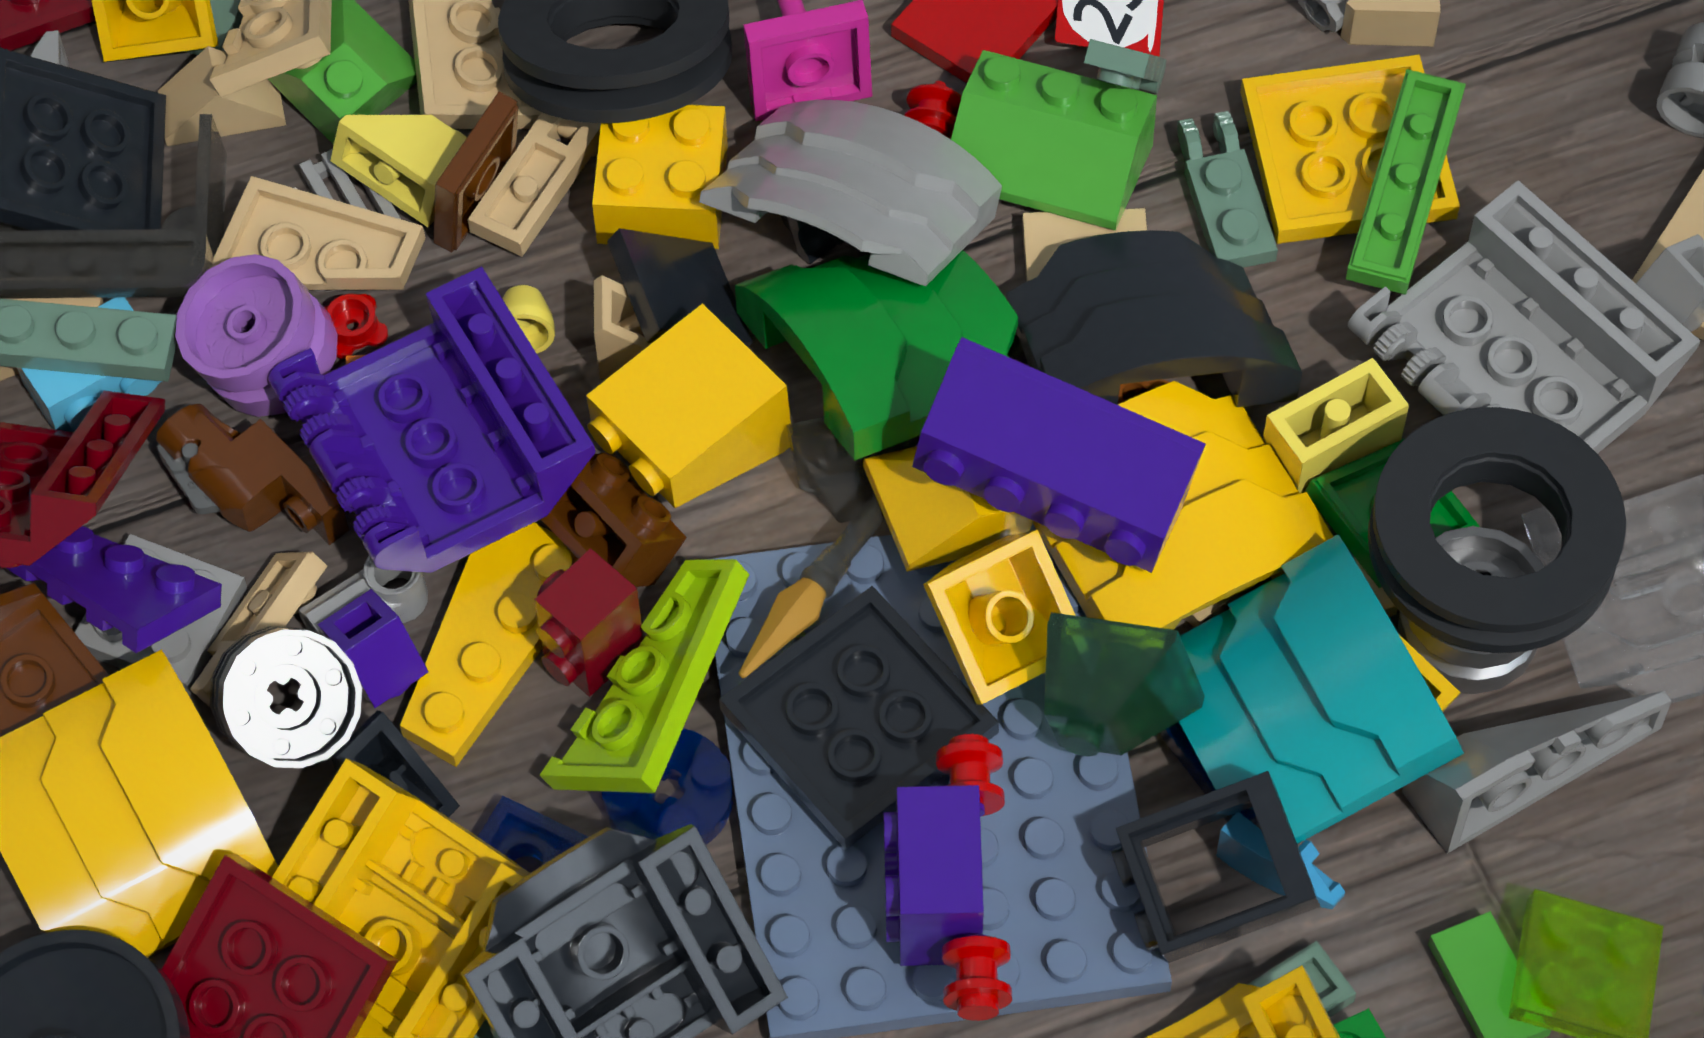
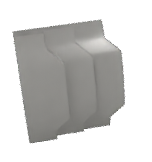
M810 100L783 105L757 126L754 141L733 157L728 163V169L701 191L699 202L756 223L767 212L784 215L808 223L846 241L862 252L871 253L869 266L927 286L995 218L1002 185L987 168L965 149L940 132L919 121L884 108L858 102Z

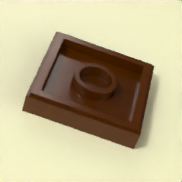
M498 92L435 184L434 243L451 253L454 250L457 251L469 233V216L516 150L518 101L501 92Z

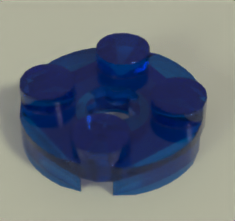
M683 728L660 781L667 779L678 781V788L684 795L680 799L669 796L662 804L655 801L656 792L602 791L603 807L613 829L657 839L692 824L697 828L702 840L707 845L724 828L733 806L730 763L726 756L720 752L719 748L708 738L695 731Z

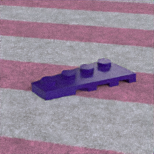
M81 526L30 566L21 565L6 568L25 581L43 580L46 582L47 595L61 605L72 602L80 604L86 608V621L101 631L115 627L122 632V644L135 653L144 650L221 607V583L195 574V571L190 567L169 564L146 555L142 549L136 546L121 545L95 535L91 529Z

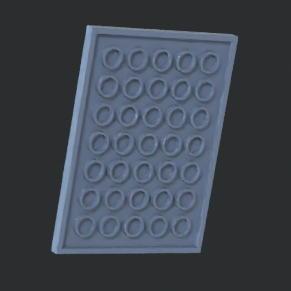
M1032 523V526H1031L1030 531L1036 530V528H1035V526L1033 525V523ZM892 535L704 559H737L750 574L715 653L721 697L871 586L883 596L970 690L923 586L924 583L956 560L907 572ZM1047 547L1046 550L1091 649L983 704L999 721V733L990 739L989 743L1001 748L1003 752V766L998 771L990 774V782L1001 787L1005 795V804L1001 810L980 817L984 906L983 935L1009 943L1011 950L1010 961L998 967L997 971L998 980L1004 981L1012 987V1002L1008 1006L999 1009L997 1016L1170 992L1172 985L1168 961L1161 955L1159 947L1148 951L1139 932L1134 913L1145 908L1137 886L1135 884L1127 888L1124 887L1111 854L1112 849L1122 846L1115 828L1140 819L1109 654ZM801 578H809L818 583L826 592L818 620L793 638L746 678H741L739 671L778 593ZM723 713L754 933L788 996L787 999L766 1012L769 1037L841 1038L966 1020L959 1017L956 1010L948 1008L943 1002V989L948 984L956 981V969L947 965L900 966V942L886 943L884 821L845 850ZM944 774L930 786L949 785L950 775Z

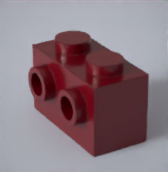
M591 548L566 571L560 569L551 574L541 585L537 597L534 599L539 624L537 634L542 641L544 653L542 662L545 668L562 685L569 686L573 682L589 697L609 680L607 675L621 655L626 656L629 652L638 648L643 641L637 588Z

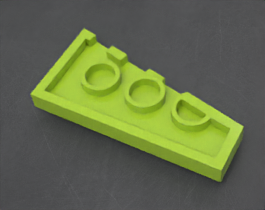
M737 559L684 561L642 623L641 628L647 635L639 647L629 652L626 656L621 655L608 673L607 677L612 681L613 685L597 709L594 711L585 708L570 729L577 737L562 760L552 756L539 775L553 790L656 792L750 575Z

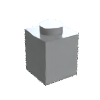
M1699 234L1665 248L1636 283L1690 332L1698 329L1704 322V239Z

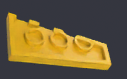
M534 522L471 553L468 557L425 662L429 672L419 678L400 723L403 737L455 767L458 766L543 649L542 641L537 634L539 624L534 599L537 597L541 585L551 574L560 569L566 571L578 560L553 532Z

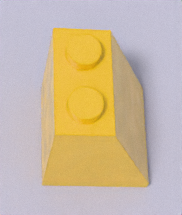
M703 303L586 395L591 422L587 424V427L594 440L609 454H613L617 450L631 464L629 470L640 487L651 496L659 492L674 508L784 453L793 445L787 385Z

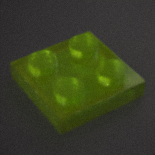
M1534 889L1526 903L1509 1018L1577 1038H1649L1664 926Z

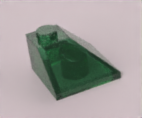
M1051 612L1047 624L1044 715L1059 746L1081 756H1095L1098 752L1122 756L1202 708L1205 695L1178 630Z

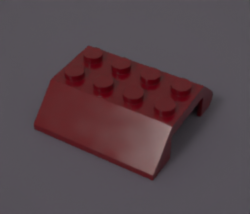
M103 390L75 432L0 422L1 568H13L21 565L30 566L97 515L164 413L165 399Z

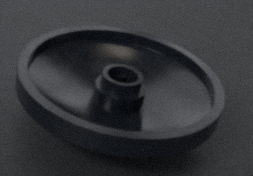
M61 930L28 938L0 953V1038H190L188 1019L182 1000L167 975L136 948L116 937L90 930Z

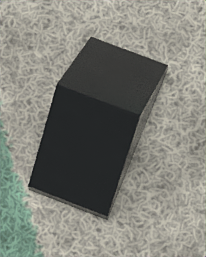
M377 710L350 737L349 741L331 756L336 774L347 758L365 765L448 818L460 807L458 802L383 711Z

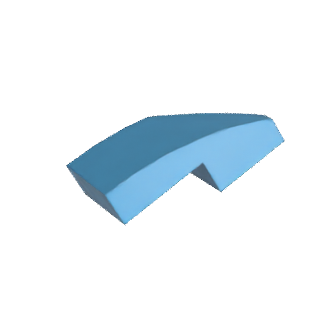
M1236 813L1220 830L1216 856L1252 881L1278 894L1286 895L1261 829L1241 813ZM1305 840L1299 846V850L1322 908L1333 909L1345 896V890L1339 882L1333 881L1312 864L1320 853L1312 841Z

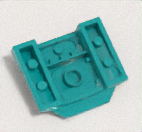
M1339 534L1281 565L1284 574L1229 603L1230 609L1173 639L1182 657L1164 690L1171 708L1215 790L1269 771L1297 844L1464 754L1456 735L1427 683Z

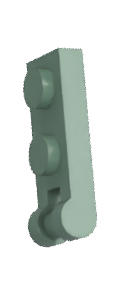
M1090 39L1084 63L1099 67L1096 77L1098 80L1157 94L1164 77L1167 60L1151 54Z

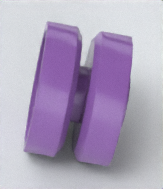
M253 254L227 259L207 270L190 287L177 312L175 338L183 359L207 381L220 397L236 411L262 417L286 412L283 407L285 404L279 400L268 381L270 371L280 362L311 348L321 375L330 373L337 356L338 334L329 312L308 292V289L294 273L277 259Z

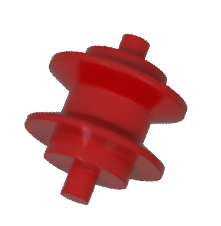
M943 81L916 86L907 94L906 101L910 110L905 112L904 116L919 121L951 139L962 96L955 90L947 87Z

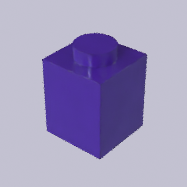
M372 589L317 624L323 636L335 642L354 663L362 686V695L374 708L388 699L401 695L412 683L429 672L399 616Z

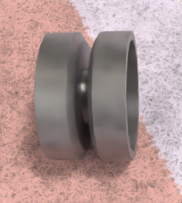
M1471 526L1446 531L1436 537L1437 542L1457 563L1482 575L1513 578L1538 572L1544 568L1543 563L1525 543L1501 530ZM1401 611L1399 614L1397 633L1461 693L1479 694L1502 689L1523 675L1537 649L1515 653H1489L1462 648L1427 633L1404 616Z

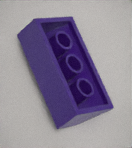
M961 337L921 431L912 467L925 472L932 480L940 484L954 485L986 499L990 505L998 510L1015 512L1038 522L1059 537L1076 539L1099 549L1120 564L1135 565L1152 573L1180 515L1206 444Z

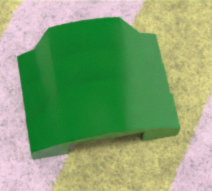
M963 250L927 286L869 266L870 254L859 258L843 256L813 268H802L790 264L735 285L737 314L766 349L787 341L820 381L823 387L824 423L854 461L921 434L961 337L1002 355H1008L1018 327V315L991 278Z

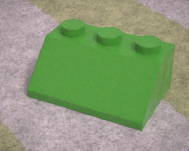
M983 50L963 90L951 140L974 156L1002 185L1000 200L1116 231L1153 147L1157 95Z

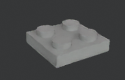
M130 534L124 545L136 546L142 549L144 554L169 564L190 567L195 571V574L221 583V607L138 653L133 652L122 644L121 631L115 627L101 631L86 621V613L75 634L97 660L121 669L162 649L186 692L190 695L192 692L190 688L202 673L211 657L207 650L236 611L248 589L245 578Z

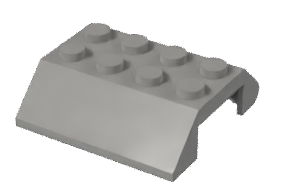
M1519 180L1474 215L1468 242L1408 289L1406 295L1402 294L1388 305L1391 291L1384 287L1356 310L1347 325L1366 345H1375L1373 348L1374 352L1382 360L1390 361L1405 358L1408 362L1401 373V377L1411 386H1419L1418 393L1442 415L1480 407H1501L1530 412L1554 421L1575 433L1597 454L1645 415L1700 344V340Z

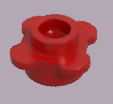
M345 294L337 297L328 306L324 307L329 312L338 334L336 357L346 358V356H351L354 350L368 345L378 347L386 342L388 328L385 324L378 321L375 313L377 304L372 296L368 294ZM352 323H358V327L354 330L348 329L347 326Z

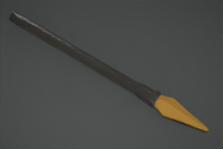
M1016 333L1007 355L1014 360L1023 350ZM919 439L912 447L918 446ZM875 494L870 497L834 543L827 546L810 566L803 569L800 580L778 593L739 671L741 678H746L793 638L818 620L824 600L833 595L835 586L839 584L850 568L851 561L885 521Z

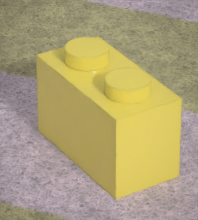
M1371 358L1268 414L1263 440L1266 445L1271 444L1299 493H1304L1312 479L1400 441L1409 404L1374 358Z

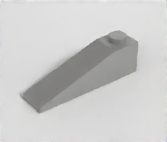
M1665 691L1463 733L1457 737L1464 752L1463 755L1405 785L1402 793L1448 854L1660 730L1672 700Z

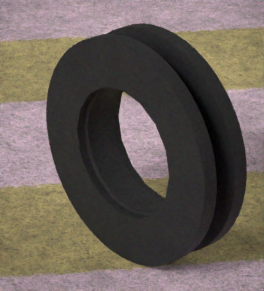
M505 0L498 16L499 37L503 49V68L508 86L521 101L530 107L565 120L587 123H621L670 113L698 100L711 91L725 76L732 60L728 0ZM611 24H642L665 31L663 34L642 44L619 49H590L566 42L570 38L589 29Z
M1501 407L1471 408L1443 415L1422 425L1405 438L1391 454L1378 481L1369 520L1368 546L1372 566L1384 592L1403 615L1415 625L1447 643L1474 651L1489 653L1524 652L1542 648L1565 638L1587 622L1600 607L1609 591L1623 551L1626 537V514L1621 492L1608 466L1575 433L1554 421L1530 412ZM1478 482L1511 485L1534 496L1554 516L1562 536L1561 550L1555 560L1538 572L1513 578L1482 575L1457 563L1437 542L1430 524L1431 511L1440 498L1457 487Z

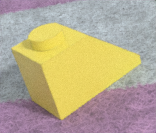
M346 115L338 123L330 161L420 223L429 227L434 222L435 184L467 137L433 115Z

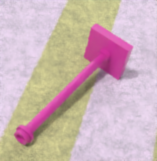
M777 0L782 17L743 24L750 104L755 121L765 120L781 106L795 102L810 100L855 101L872 97L869 20L863 0L805 11L802 0Z

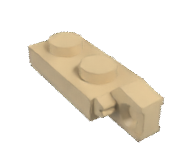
M313 552L276 553L207 650L213 657L190 690L210 707L211 677L223 652L244 634L267 626L286 627L293 615L298 613L300 608L310 603L317 591L315 584L327 568V565Z

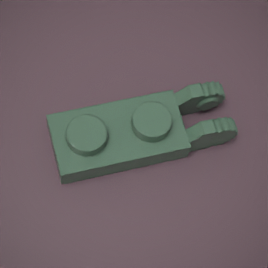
M1229 111L1214 113L1213 132L1215 139L1219 143L1221 154L1203 157L1199 131L1193 119L1179 120L1177 123V135L1185 160L1184 175L1209 252L1217 258L1228 260L1243 268L1276 261L1278 249L1245 149L1240 150L1238 133L1231 113Z

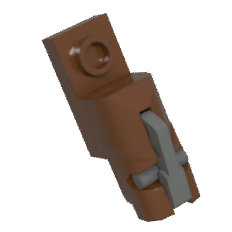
M192 404L180 409L168 418L157 431L156 441L159 443L157 448L160 458L196 513L203 515L219 512L232 524L251 532L267 523L285 509L292 521L303 532L308 533L314 529L329 546L349 531L345 512L336 498L337 495L262 419L240 434L215 417L204 405Z

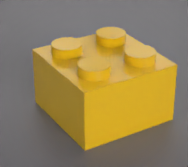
M686 105L670 113L643 120L601 123L592 202L597 244H608L609 238L621 228L713 243L715 249H719L722 211L702 204L699 201L701 191L726 171L728 142L725 106Z

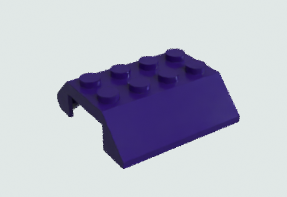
M482 266L425 293L433 319L432 324L325 375H321L311 348L280 362L269 373L268 381L279 400L285 404L283 407L292 420L295 419L296 422L301 420L305 423L302 424L303 428L300 429V436L309 448V452L331 490L337 495L336 498L345 512L349 511L351 513L354 511L355 514H360L353 521V528L361 541H363V545L375 566L379 569L432 573L546 517L596 452L593 442Z

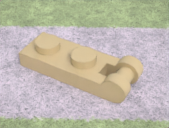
M542 112L469 216L470 232L523 257L590 157L598 154L601 123L565 120ZM563 136L571 141L568 145H565L557 140Z

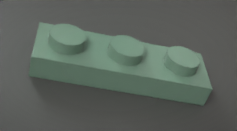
M0 298V366L168 382L177 345L175 338L177 315Z

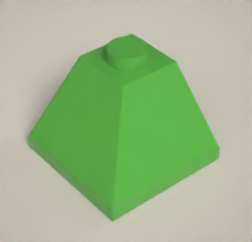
M332 0L330 55L322 57L319 62L305 69L294 68L268 79L333 145L338 123L344 116L379 115L417 83L415 60L355 0Z

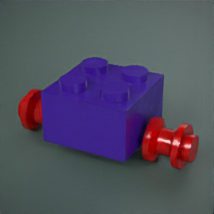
M963 734L950 739L949 744L940 748L936 753V767L942 773L950 775L949 785L897 787V812H884L886 943L900 942V966L947 965L956 969V981L948 984L943 989V1002L948 1008L956 1010L959 1017L966 1020L981 1021L996 1017L999 1014V1009L1008 1006L1012 1002V987L1008 983L998 980L997 971L998 967L1010 961V945L1002 939L983 935L984 906L980 817L993 814L1004 807V790L990 782V774L998 771L1003 766V752L1001 748L989 743V740L982 735Z

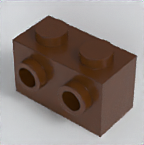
M607 453L594 454L550 513L541 519L578 559L591 548L636 588L655 585L687 538L671 521V514L668 509L657 500L648 497L630 478V471L627 466L619 459Z

